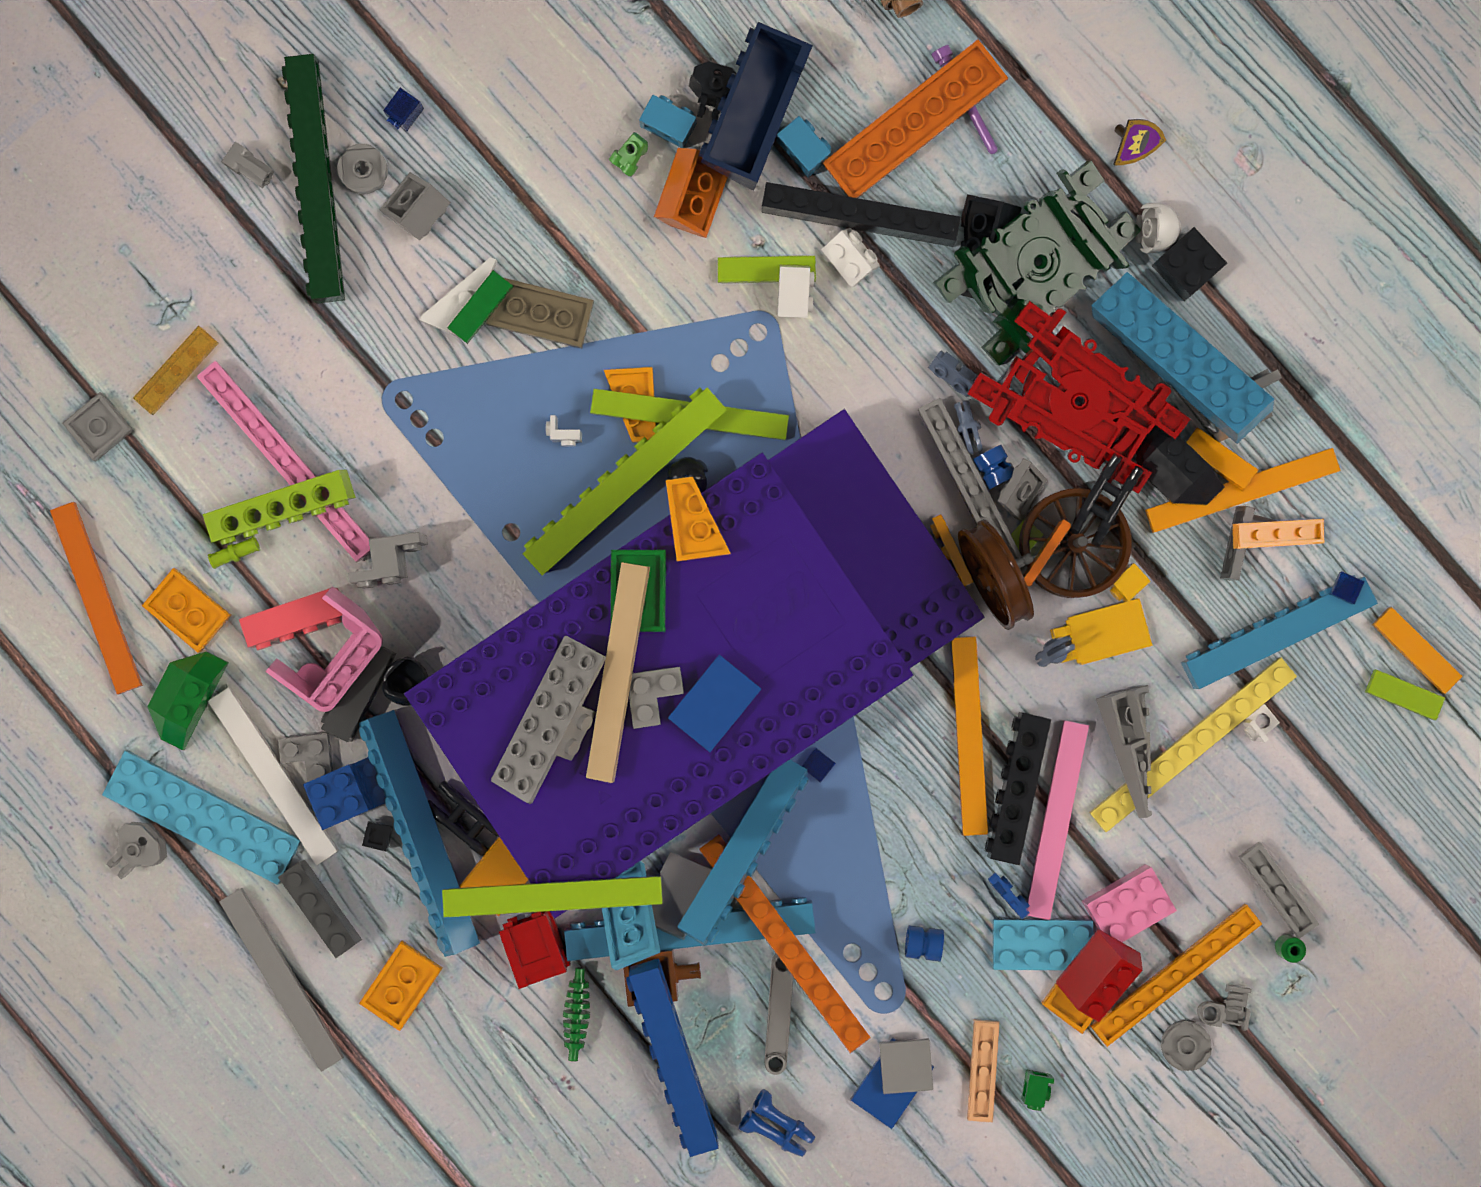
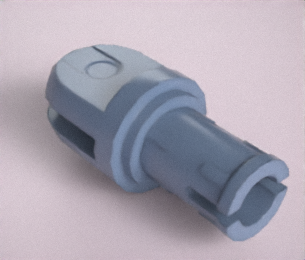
M968 400L962 401L965 411H962L961 404L958 402L954 405L960 423L957 431L959 435H963L969 454H974L968 435L970 433H973L978 452H981L983 448L978 430L981 429V424L974 420Z
M1066 636L1059 640L1051 639L1046 642L1043 651L1038 652L1035 656L1036 661L1040 658L1042 659L1037 664L1041 667H1046L1050 663L1058 664L1064 661L1067 654L1075 649V644L1065 646L1072 638Z

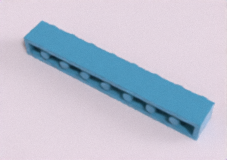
M1355 575L1343 579L1341 581L1342 585L1335 589L1333 586H1329L1319 591L1320 596L1311 599L1310 596L1296 602L1298 606L1291 610L1286 607L1275 612L1276 617L1268 621L1266 618L1252 623L1254 628L1247 631L1242 628L1231 633V639L1223 642L1222 639L1208 644L1209 649L1200 652V650H1196L1187 654V660L1181 662L1193 689H1201L1378 604L1366 578H1356Z
M788 760L769 774L679 923V931L706 946L708 941L713 942L719 932V929L716 927L721 919L724 921L727 919L732 910L730 904L734 897L738 899L745 888L743 882L747 875L752 877L758 867L756 860L759 855L762 854L764 856L771 845V842L768 840L773 832L777 834L784 823L781 820L786 811L790 813L797 801L794 797L798 790L802 792L809 781L806 768L792 760Z

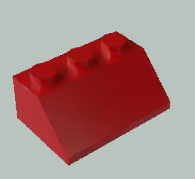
M1098 929L1056 980V984L1078 1011L1100 1022L1143 971L1141 953Z

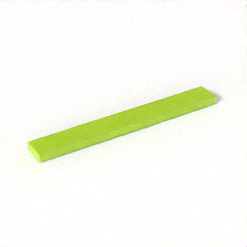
M593 389L590 414L660 423L661 421L668 423L673 418L671 415L672 411L681 403L685 407L690 402ZM725 407L727 410L705 429L785 441L789 415Z
M661 876L442 890L444 917L663 904Z

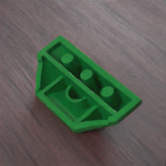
M206 651L169 663L147 706L161 740L181 750H185L229 662Z

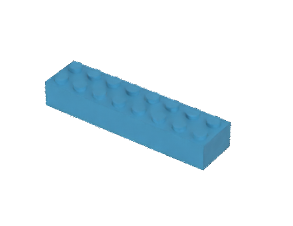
M1128 272L1091 305L1093 318L1236 444L1273 411L1275 399Z

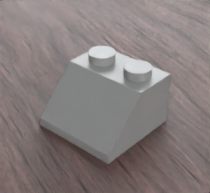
M409 172L381 207L380 211L410 235L421 240L430 232L436 220L446 212L451 202L431 184Z

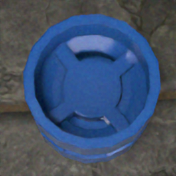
M1002 444L973 459L979 472H984L983 480L989 490L1011 479L1014 471L1012 463L1006 462L1008 456Z
M908 925L905 940V958L919 959L922 955L926 960L940 962L943 953L944 930L929 928L927 931H924L923 927Z

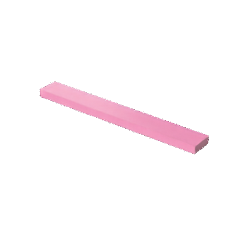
M1063 720L1027 903L1030 905L1027 908L1030 912L1028 916L1050 920L1089 725Z

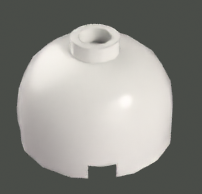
M1147 203L1143 205L1141 209H1144L1142 215H1137L1135 222L1141 229L1135 236L1136 242L1142 244L1143 248H1140V250L1145 253H1159L1171 248L1181 232V223L1176 212L1164 204Z

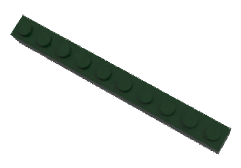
M314 54L284 57L285 66H282V75L284 81H287L288 90L284 91L287 105H290L291 113L287 114L289 128L293 132V138H290V147L292 153H295L296 162L292 163L293 173L295 177H298V186H295V194L301 204V210H298V220L300 225H303L304 234L300 235L302 248L306 250V258L303 259L304 271L308 273L309 282L306 283L307 296L311 297V300L316 304L345 301L319 61Z

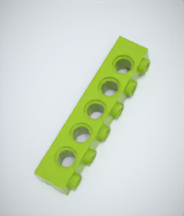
M347 469L336 470L202 515L211 543L221 542V545L236 542L235 537L243 535L244 538L259 534L258 529L266 527L267 531L281 527L280 522L286 520L290 524L303 520V515L311 513L312 516L323 514L326 512V507L334 505L335 509L349 505L348 500L354 499L356 496ZM324 487L329 491L327 500L322 497ZM301 495H304L306 498V505L304 507L299 503ZM279 502L283 505L284 508L283 513L281 515L277 512L276 509L277 504ZM256 510H258L261 514V519L259 522H257L254 518V513ZM234 517L238 520V527L236 529L232 526V519Z

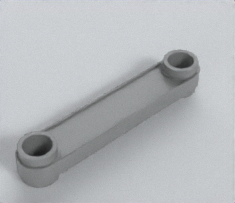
M776 953L771 962L764 1059L766 1070L773 1075L781 1074L787 1066L793 976L788 969L777 967L776 961L779 957ZM778 1057L782 1060V1065L778 1068H773L769 1065L770 1059Z

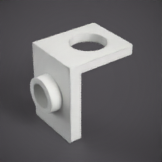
M1263 704L1241 723L1245 727L1244 732L1252 741L1256 740L1257 742L1265 743L1269 740L1266 734L1280 722L1268 707ZM1259 714L1268 716L1269 724L1267 727L1259 728L1255 720Z

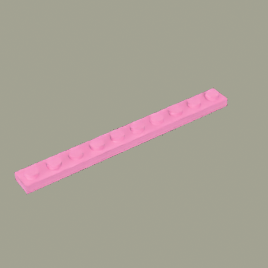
M214 361L197 376L289 485L316 477L217 361ZM326 487L322 490V497L325 500L329 497V491ZM301 495V499L306 503L305 496ZM334 505L326 507L325 513L316 515L356 562H359L370 553V538L343 507L335 509Z

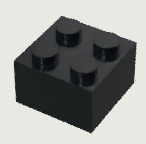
M1193 227L1165 252L1152 267L1179 297L1186 301L1220 271L1227 262L1200 232Z

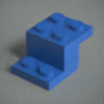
M368 757L303 784L322 830L385 804L386 797L383 788L378 785L376 769Z

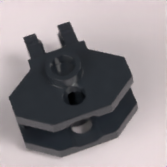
M710 61L694 67L689 87L698 97L697 117H703L706 105L714 107L711 115L712 121L713 119L718 120L720 111L717 108L722 96L728 97L730 89L726 87L732 73L737 74L733 68ZM715 71H720V72L722 73V75L716 74V73H714V72H715Z

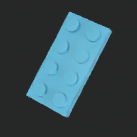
M639 861L616 878L647 877L645 864ZM652 905L602 908L610 962L613 969L617 971L660 953Z
M993 919V969L1065 970L1093 936V920Z

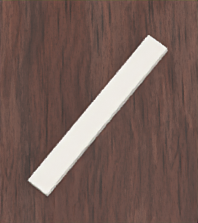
M231 687L226 688L210 699L208 703L316 866L338 852L339 850L327 832L321 829L316 815Z

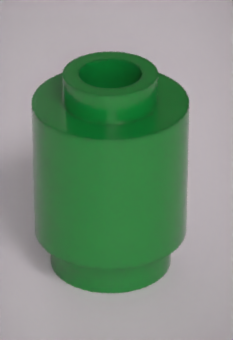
M1285 934L1276 940L1275 951L1279 957L1286 961L1297 963L1305 957L1306 946L1302 940Z

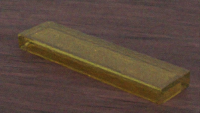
M198 325L133 399L151 415H154L219 342Z

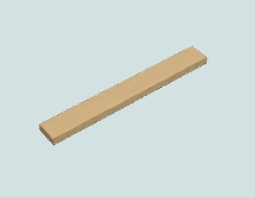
M621 562L586 778L609 783L615 782L650 567Z

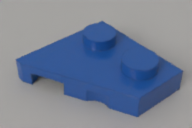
M995 872L988 878L989 883L1022 920L1030 914L1027 910L1030 905L1021 895L1016 897L1010 890L1013 886L1004 875L1000 878Z

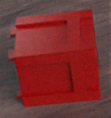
M550 911L535 912L521 920H518L517 916L507 919V923L502 924L503 929L499 931V935L518 989L567 972V967L571 963L567 961L566 948L556 920Z

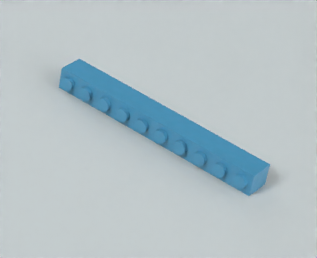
M392 710L360 722V736L366 742L369 750L368 758L376 769L378 785L383 788L386 797V807L394 818V829L401 837L403 853L409 859L412 867L411 875L419 886L420 899L427 908L429 914L428 921L437 935L439 950L446 957L480 944L470 916L444 917L442 890L460 887L395 711Z
M797 897L792 899V903L782 904V900L769 901L795 936L816 933L812 900L807 901L806 897ZM730 905L732 910L725 921L721 919L716 927L719 929L717 936L712 943L708 941L706 946L765 938L743 908L733 909V906ZM604 919L594 921L595 925L585 926V922L570 923V927L564 930L567 961L609 957ZM656 928L660 951L704 946L687 935L682 940Z

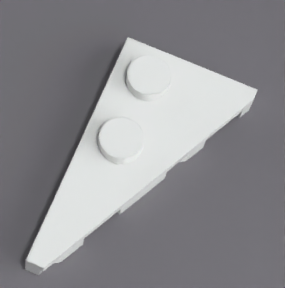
M492 257L486 260L421 315L419 320L456 336L447 327L494 270L497 260Z

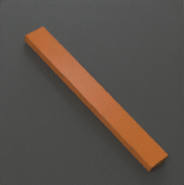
M76 502L50 510L116 693L122 694L143 686Z

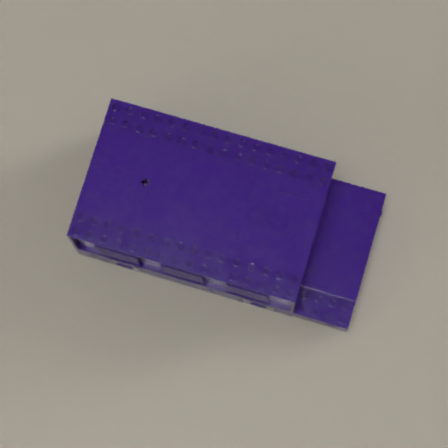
M845 408L769 460L762 452L701 493L731 553L730 555L677 562L671 515H668L618 549L666 550L665 632H639L633 673L680 667L684 694L658 697L661 725L635 729L633 728L628 697L615 782L609 783L586 778L596 714L572 761L556 756L532 804L524 802L491 781L564 636H568L606 657L611 629V554L404 693L531 884L616 878L914 676L910 668L985 618L957 577V573ZM718 655H721L759 686L761 690L712 751L709 752L669 720L668 717ZM605 662L583 703V706L592 709L596 713ZM567 910L550 911L555 919Z

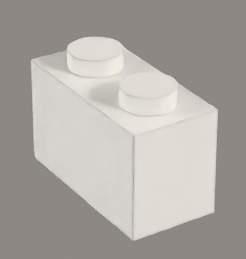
M780 265L778 317L808 318V312L813 311V297H809V287H814V272H810V266Z

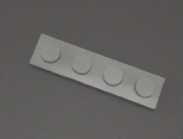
M1260 842L1238 856L1297 938L1300 939L1319 925L1318 921Z

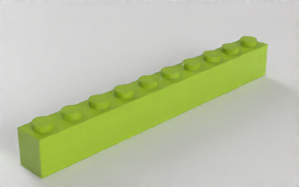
M699 387L689 396L692 401L684 407L681 403L671 412L673 418L668 423L661 421L652 430L655 434L649 440L645 437L642 438L634 446L636 451L630 457L625 454L615 463L618 468L612 473L607 470L597 479L600 483L593 490L589 486L579 495L581 499L579 503L575 506L570 503L560 512L563 517L559 521L555 522L552 519L542 528L545 533L539 539L534 536L524 545L526 550L522 554L542 576L727 410L708 387L704 390Z

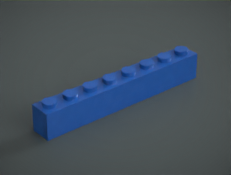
M659 958L631 966L629 976L626 977L627 986L630 992L634 991L635 993L634 1006L637 1014H642L644 1022L641 1024L644 1036L650 1037L652 1043L649 1045L651 1057L653 1060L657 1059L658 1061L657 1074L660 1082H665L667 1088L664 1090L668 1105L672 1104L674 1108L672 1118L675 1127L680 1126L682 1134H679L682 1148H687L690 1157L719 1149L718 1134Z

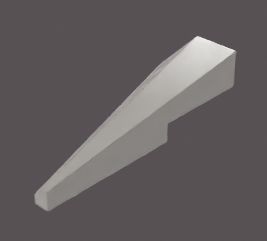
M1148 685L1113 692L1096 698L1139 818L1152 816V811L1148 810L1147 797L1148 794H1151V786H1147V772L1151 771L1150 732L1146 731V716L1149 715V708H1145V694L1149 693Z

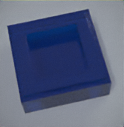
M1341 571L1338 573L1329 595L1353 605L1356 603L1365 581Z
M815 748L802 767L806 768L807 772L821 783L836 763L819 749Z

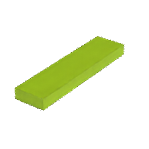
M815 256L718 257V283L779 282L780 265L810 266V272H814V282H816Z

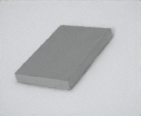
M672 852L669 853L659 874L662 881L663 904L652 905L657 929L682 940L685 939L686 934L679 931L678 925L712 869Z

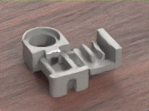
M1226 984L1227 1000H1224L1223 1003L1204 1001L1197 1008L1198 1018L1206 1025L1222 1027V1023L1241 1026V1029L1246 1031L1250 1019V1010L1246 1006L1248 993H1251V989ZM1209 1006L1214 1007L1216 1010L1215 1017L1211 1020H1206L1203 1016L1204 1009Z

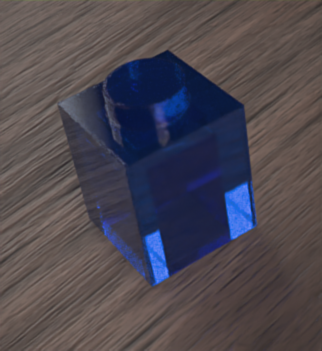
M400 87L383 112L388 118L386 121L397 130L401 127L408 131L424 110V107L418 99Z

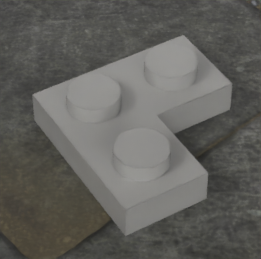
M680 667L632 674L629 700L634 729L661 725L657 698L684 694Z
M329 733L278 739L280 763L305 761L307 782L333 771Z

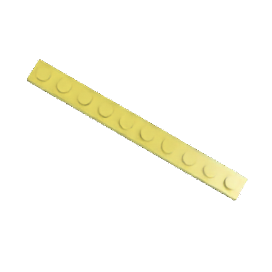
M1282 657L1277 658L1151 761V771L1147 772V786H1151V794L1147 795L1148 798L1297 677ZM1124 783L1089 812L1104 832H1108L1135 810L1127 784Z

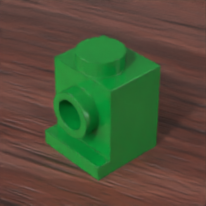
M1026 1069L1021 1100L1027 1105V1108L1042 1111V1108L1045 1107V1101L1050 1100L1051 1086L1048 1085L1049 1083L1054 1084V1078L1051 1074Z

